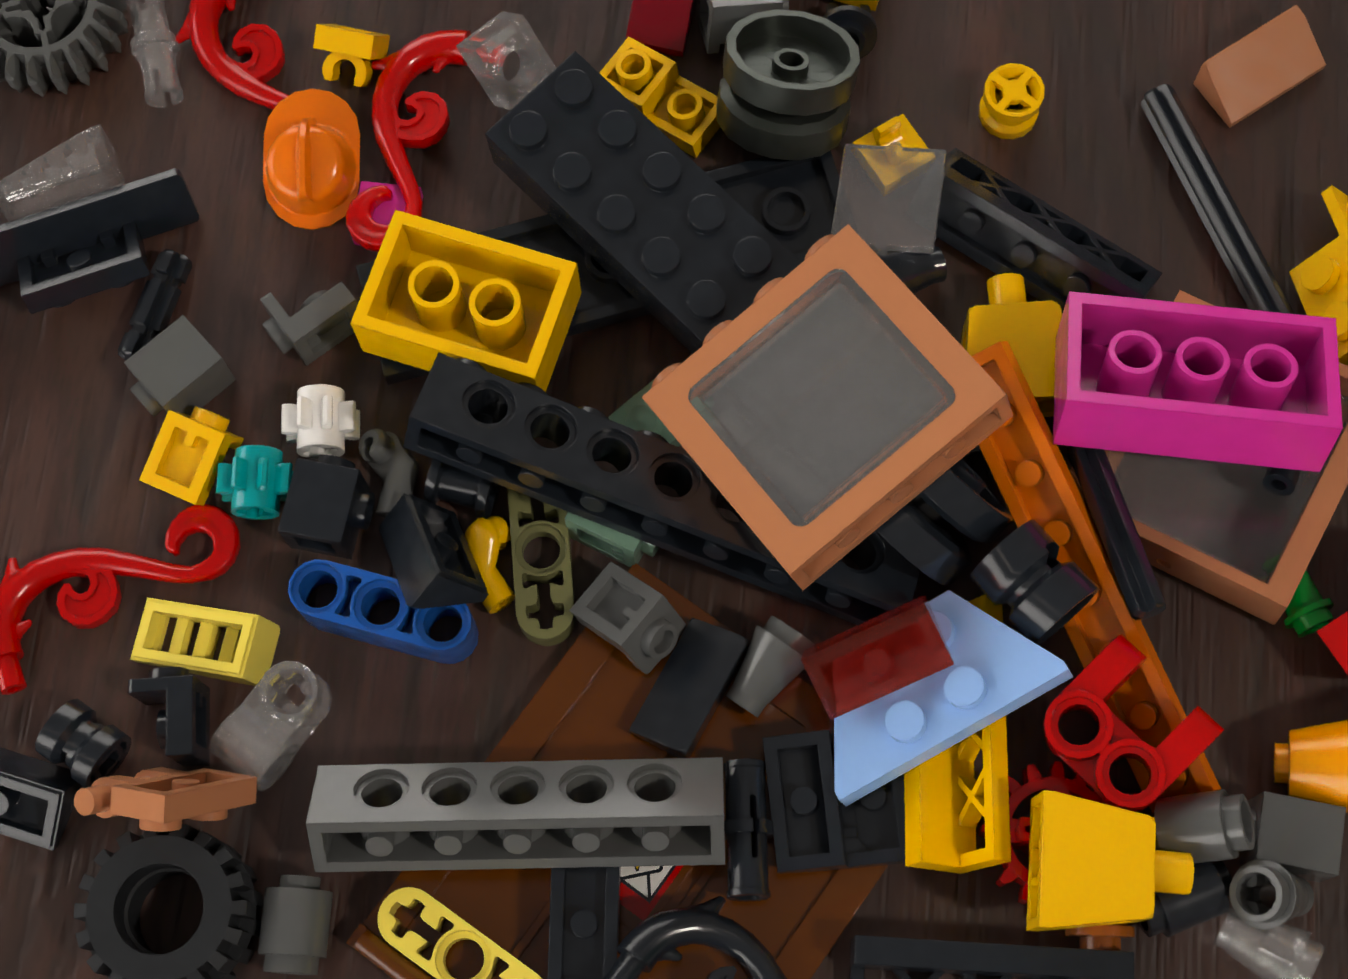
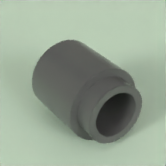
M1225 789L1161 797L1156 800L1154 812L1147 813V815L1155 819L1156 823L1155 850L1191 853L1194 864L1236 859L1239 851L1252 850L1254 848V823L1249 803L1244 794L1229 795Z
M280 875L279 887L265 888L258 954L264 955L263 972L318 975L319 959L327 958L333 892L320 890L321 878L305 875Z

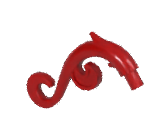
M191 0L189 12L183 26L174 38L175 42L180 44L190 38L192 48L200 63L219 84L238 97L273 110L281 100L289 96L266 84V82L280 73L285 64V49L277 32L266 24L254 23L239 29L233 38L232 49L238 57L244 54H252L250 60L244 63L237 62L227 55L221 44L218 32L219 20L223 10L227 7L229 11H233L236 0Z
M439 30L424 34L407 43L400 50L372 62V69L383 70L378 77L372 98L371 119L374 136L386 164L402 193L406 204L405 213L422 217L423 203L418 183L404 147L427 148L437 144L447 133L450 118L446 102L437 93L420 91L413 93L405 99L408 113L416 114V116L409 120L400 119L398 109L404 91L419 74L433 68V73H439L447 65L467 66L469 60L496 63L499 53L498 40L471 37V32L468 30ZM385 185L370 187L361 192L350 202L346 212V226L353 240L366 250L379 252L389 224L383 225L373 220L375 209L383 202L391 201L393 198L392 191Z
M209 504L204 506L192 505L177 514L170 523L165 536V547L168 553L175 557L180 555L182 543L188 536L195 533H205L213 541L214 550L211 555L201 563L192 566L172 564L109 548H73L53 552L29 562L21 569L19 568L17 558L12 557L8 559L5 574L0 584L1 694H14L27 687L19 660L24 657L21 639L32 626V621L30 619L22 621L28 606L40 593L64 579L73 577L88 578L90 580L88 591L81 594L77 593L70 583L63 584L58 592L56 604L62 619L78 629H94L106 623L119 609L122 596L116 575L169 583H198L214 580L226 574L235 563L241 549L240 532L234 519L222 508Z

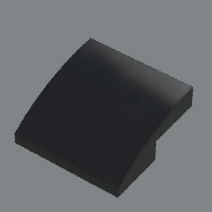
M828 729L763 738L777 872L779 874L905 863L904 774L852 804L845 806L838 800L834 789V733L831 734Z

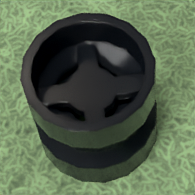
M77 698L62 705L49 718L37 737L35 750L53 764L65 762V765L70 768L71 778L86 788L91 787L98 778L112 776L129 752L131 737L113 724L103 726L97 723L96 711Z

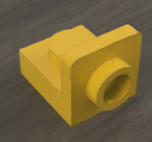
M194 406L191 415L168 410L139 481L194 505L204 506L217 477L218 463L223 462L228 448L236 449L240 447L244 438L226 431L230 423L229 419L204 408Z

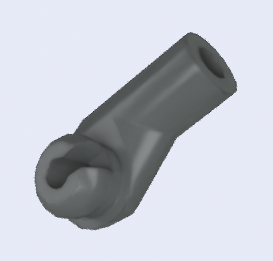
M375 428L364 433L359 441L358 450L360 456L368 461V464L383 481L375 513L385 518L404 493L413 495L419 475V465L409 449L403 447L404 443L401 438L392 432H385Z

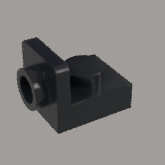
M182 667L153 668L149 670V678L128 680V694L143 704H166V709L158 712L156 722L158 743L161 749H165V756L182 766L210 765V688L194 675H189V670Z

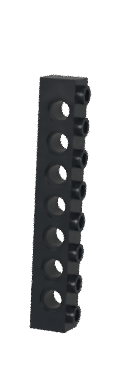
M438 352L409 417L403 445L407 449L858 626L877 632L909 613L921 570L909 562L876 530L845 555L858 565L859 570L848 567L840 559L806 589L802 590L685 449L669 444L664 437L655 432L637 431L611 421L602 412L586 406L576 407L550 397L545 391L533 384L525 382L515 383L487 372L483 366L475 361L465 358L454 359ZM486 414L494 418L497 423H481L472 415ZM533 438H547L553 441L558 448L542 447ZM595 462H608L615 466L619 472H606L600 469ZM753 477L789 521L796 526L808 525L833 504L830 502H816L791 492L784 484L776 480ZM656 485H666L673 488L679 497H670L663 494ZM717 508L730 510L738 517L739 522L724 518Z

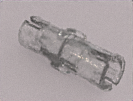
M127 0L135 35L130 42V46L135 60L140 62L146 103L152 107L166 108L168 104L165 92H169L171 103L177 105L184 98L175 59L180 49L178 42H176L175 34L169 29L165 8L166 0H145V3H141L140 0Z

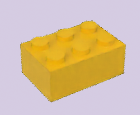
M395 210L350 324L363 352L426 371L431 370L439 352L454 359L465 358L475 361L483 366L487 372L515 383L525 382L533 384L546 392L582 293L577 263Z

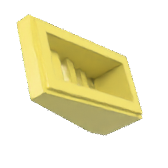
M147 597L130 660L157 667H182L188 669L191 674L264 687L268 681L280 635V627L274 622L256 614ZM170 617L176 618L177 622L169 651H161ZM200 623L192 656H188L187 653L195 624ZM221 628H225L226 632L218 660H213Z

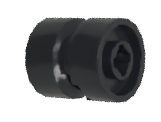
M1030 520L1001 541L976 566L970 575V579L994 605L1007 603L1011 607L1009 621L1024 637L1037 645H1041L1079 613L1092 600L1100 588L1074 561L1060 563L1057 560L1060 546L1035 520Z

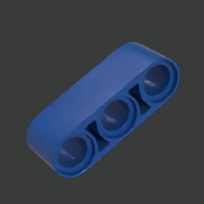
M320 559L303 563L293 572L289 579L288 594L291 603L309 625L318 630L444 664H455L464 661L473 653L478 644V628L466 604L425 609L411 608L406 604L398 579ZM326 583L338 586L337 595L330 604L321 608L309 606L310 595L318 586ZM395 600L400 603L399 612L391 622L376 625L369 621L373 607L379 602ZM454 616L462 620V628L459 634L452 640L438 642L430 638L431 629L440 618Z

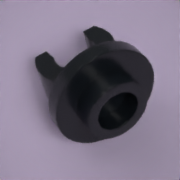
M829 3L827 5L826 14L823 18L830 20L849 33L859 47L860 59L868 55L877 41V25L871 15L870 7L864 4H860V7L854 5L837 6V3Z

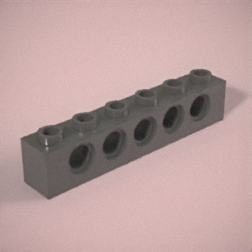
M723 757L318 765L306 820L315 872L725 865Z

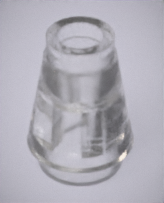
M1230 908L1214 942V945L1226 950L1227 954L1261 979H1312L1325 949L1324 945L1309 939L1311 936L1310 931L1286 924L1273 929H1257L1243 922L1233 908Z

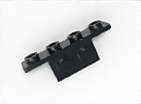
M173 168L1 224L0 286L19 280L21 297L29 312L34 314L52 307H64L77 299L110 288H121L131 284L134 280L149 276L150 272L143 239L195 223L199 220L198 209L181 171Z

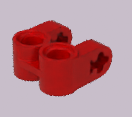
M1120 634L1051 702L1045 714L1044 735L1046 744L1053 754L1063 760L1100 796L1105 804L1137 812L1153 804L1225 729L1200 706H1197L1156 748L1142 741L1106 704L1147 659L1125 636ZM1076 710L1091 715L1098 726V734L1095 739L1084 745H1075L1066 741L1059 733L1058 724L1064 715ZM1130 758L1143 764L1149 777L1148 786L1145 790L1138 794L1129 795L1120 792L1113 786L1109 771L1111 766L1118 760Z

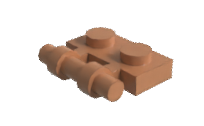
M157 767L141 770L135 777L113 775L98 778L91 787L81 788L76 792L74 806L77 812L83 816L96 814L101 818L125 816L139 819V828L142 830L154 832L175 831L182 828L183 819L197 821L224 820L228 817V809L255 804L257 777L208 768L182 771Z

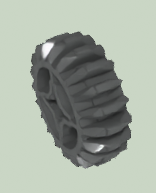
M0 0V82L7 81L11 88L16 89L19 93L30 86L33 92L41 97H44L49 87L53 84L58 91L66 95L69 82L75 79L89 86L90 75L88 72L93 68L108 72L109 62L105 55L122 53V43L118 36L129 33L127 28L128 22L124 16L128 12L126 0Z

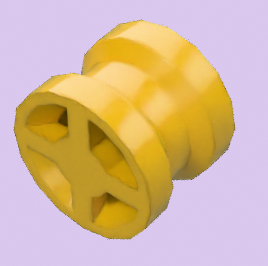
M1008 63L992 71L985 82L983 96L979 104L978 116L982 126L991 135L1000 139L1013 140L1023 137L1031 131L1037 121L1039 109L1044 100L1045 86L1041 77L1032 68L1016 63ZM1019 104L1017 109H1007L1010 105Z

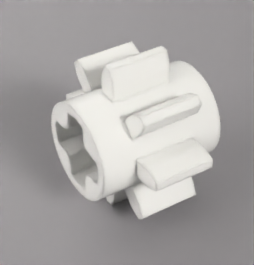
M327 384L303 386L297 391V404H282L281 434L286 435L287 443H297V454L302 457L318 459L320 455L340 457L345 453V440L360 439V410L356 409V402L354 400L345 401V391L340 387Z

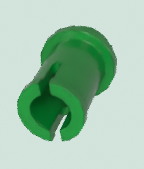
M1280 555L1271 559L1260 568L1262 575L1266 579L1270 577ZM1307 569L1285 610L1287 618L1283 622L1287 629L1294 628L1298 637L1310 635L1335 620L1330 612V609L1334 606L1333 601L1330 598L1323 599Z

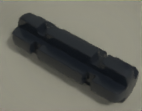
M165 249L158 254L151 270L154 278H151L150 281L147 280L130 319L129 325L133 328L129 332H125L118 348V355L124 360L129 359L167 328L182 293L178 286L181 287L182 283H186L192 269V261L188 257L170 249Z

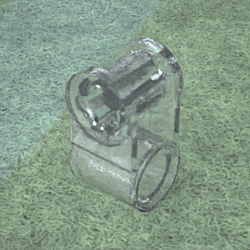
M284 661L275 664L265 672L263 678L243 703L222 722L214 733L208 749L236 773L256 776L257 790L265 791L286 772L297 755L298 750L327 716L332 702L329 685L320 675L312 672L309 667L297 661ZM293 684L299 687L301 692L306 695L304 702L299 706L292 703L290 697L286 695L288 689Z

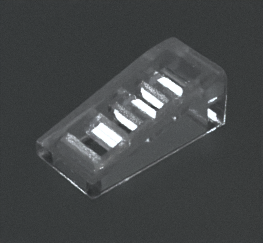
M95 125L78 133L0 180V211L9 222L125 184L115 148L101 125Z

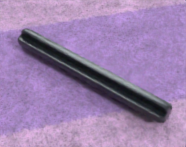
M1163 84L1150 89L1144 94L1141 107L1248 309L1295 314L1176 91L1169 84Z

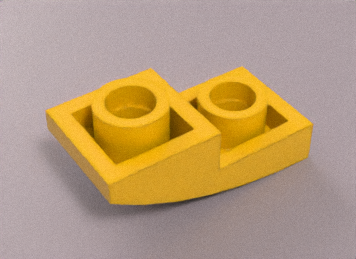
M629 36L600 71V74L672 142L694 158L698 157L720 128L717 123L716 108L718 96L679 76L675 61Z

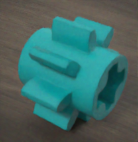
M265 445L240 446L235 449L232 464L218 463L216 493L222 494L223 502H231V513L237 517L255 520L276 518L280 513L281 501H286L294 472L292 471L293 464L283 463V452L277 448Z

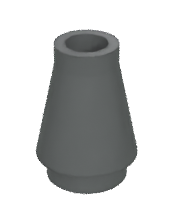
M771 615L763 628L758 625L756 626L735 680L725 696L758 718L764 708L811 663L807 656L815 644L783 621Z
M1267 859L1252 860L1241 866L1235 873L1229 889L1231 904L1239 918L1247 925L1263 930L1276 928L1294 917L1305 915L1310 911L1314 903V892L1307 880L1295 876L1280 864Z

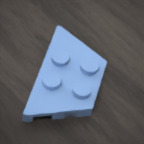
M950 590L944 592L834 656V789L838 800L845 806L852 804L1073 677L1072 673L1062 659Z

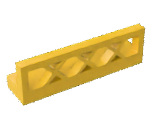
M986 595L968 601L1003 623L1002 604L994 605ZM921 600L913 601L909 613L927 602ZM1006 716L904 773L905 866L963 874L1011 862ZM981 749L983 751V769L976 781L974 778V761ZM983 816L985 818V848L976 850V827Z

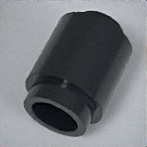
M1223 861L1194 864V881L1189 895L1155 892L1153 918L1138 922L1143 932L1148 937L1163 933L1166 937H1171L1228 913L1230 910L1228 897L1232 877Z

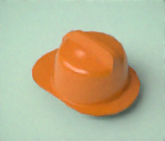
M312 88L294 92L281 100L267 119L263 148V184L268 203L277 216L294 227L309 230L330 227L346 216L350 202L358 195L360 184V130L357 116L345 100L330 91Z

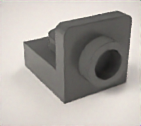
M342 281L330 290H321L309 296L301 305L300 310L291 317H289L271 292L260 299L270 316L268 320L262 323L267 334L283 354L293 348L306 366L354 333L350 322L358 303Z
M611 561L569 610L582 625L622 651L632 664L645 674L650 673L657 663L673 650L678 638L686 629V623L664 595Z

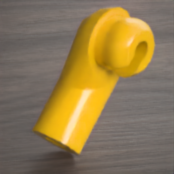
M490 516L487 519L478 518L466 529L465 538L489 594L482 604L489 614H494L508 606L515 599V594L496 568L499 550L504 549L511 540L510 526L503 518Z

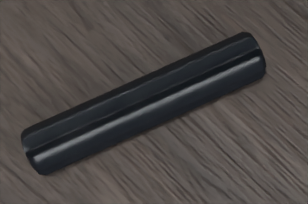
M1067 446V454L1131 617L1135 620H1144L1162 613L1166 609L1165 599L1105 450Z

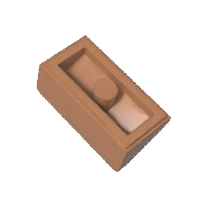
M1295 5L1206 60L1202 64L1193 84L1227 126L1231 128L1323 70L1326 63L1304 13L1298 5Z

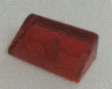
M926 596L918 597L806 649L801 658L830 720L954 665L951 653Z

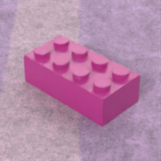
M1069 291L1056 335L1053 444L1302 471H1321L1343 429L1336 318Z

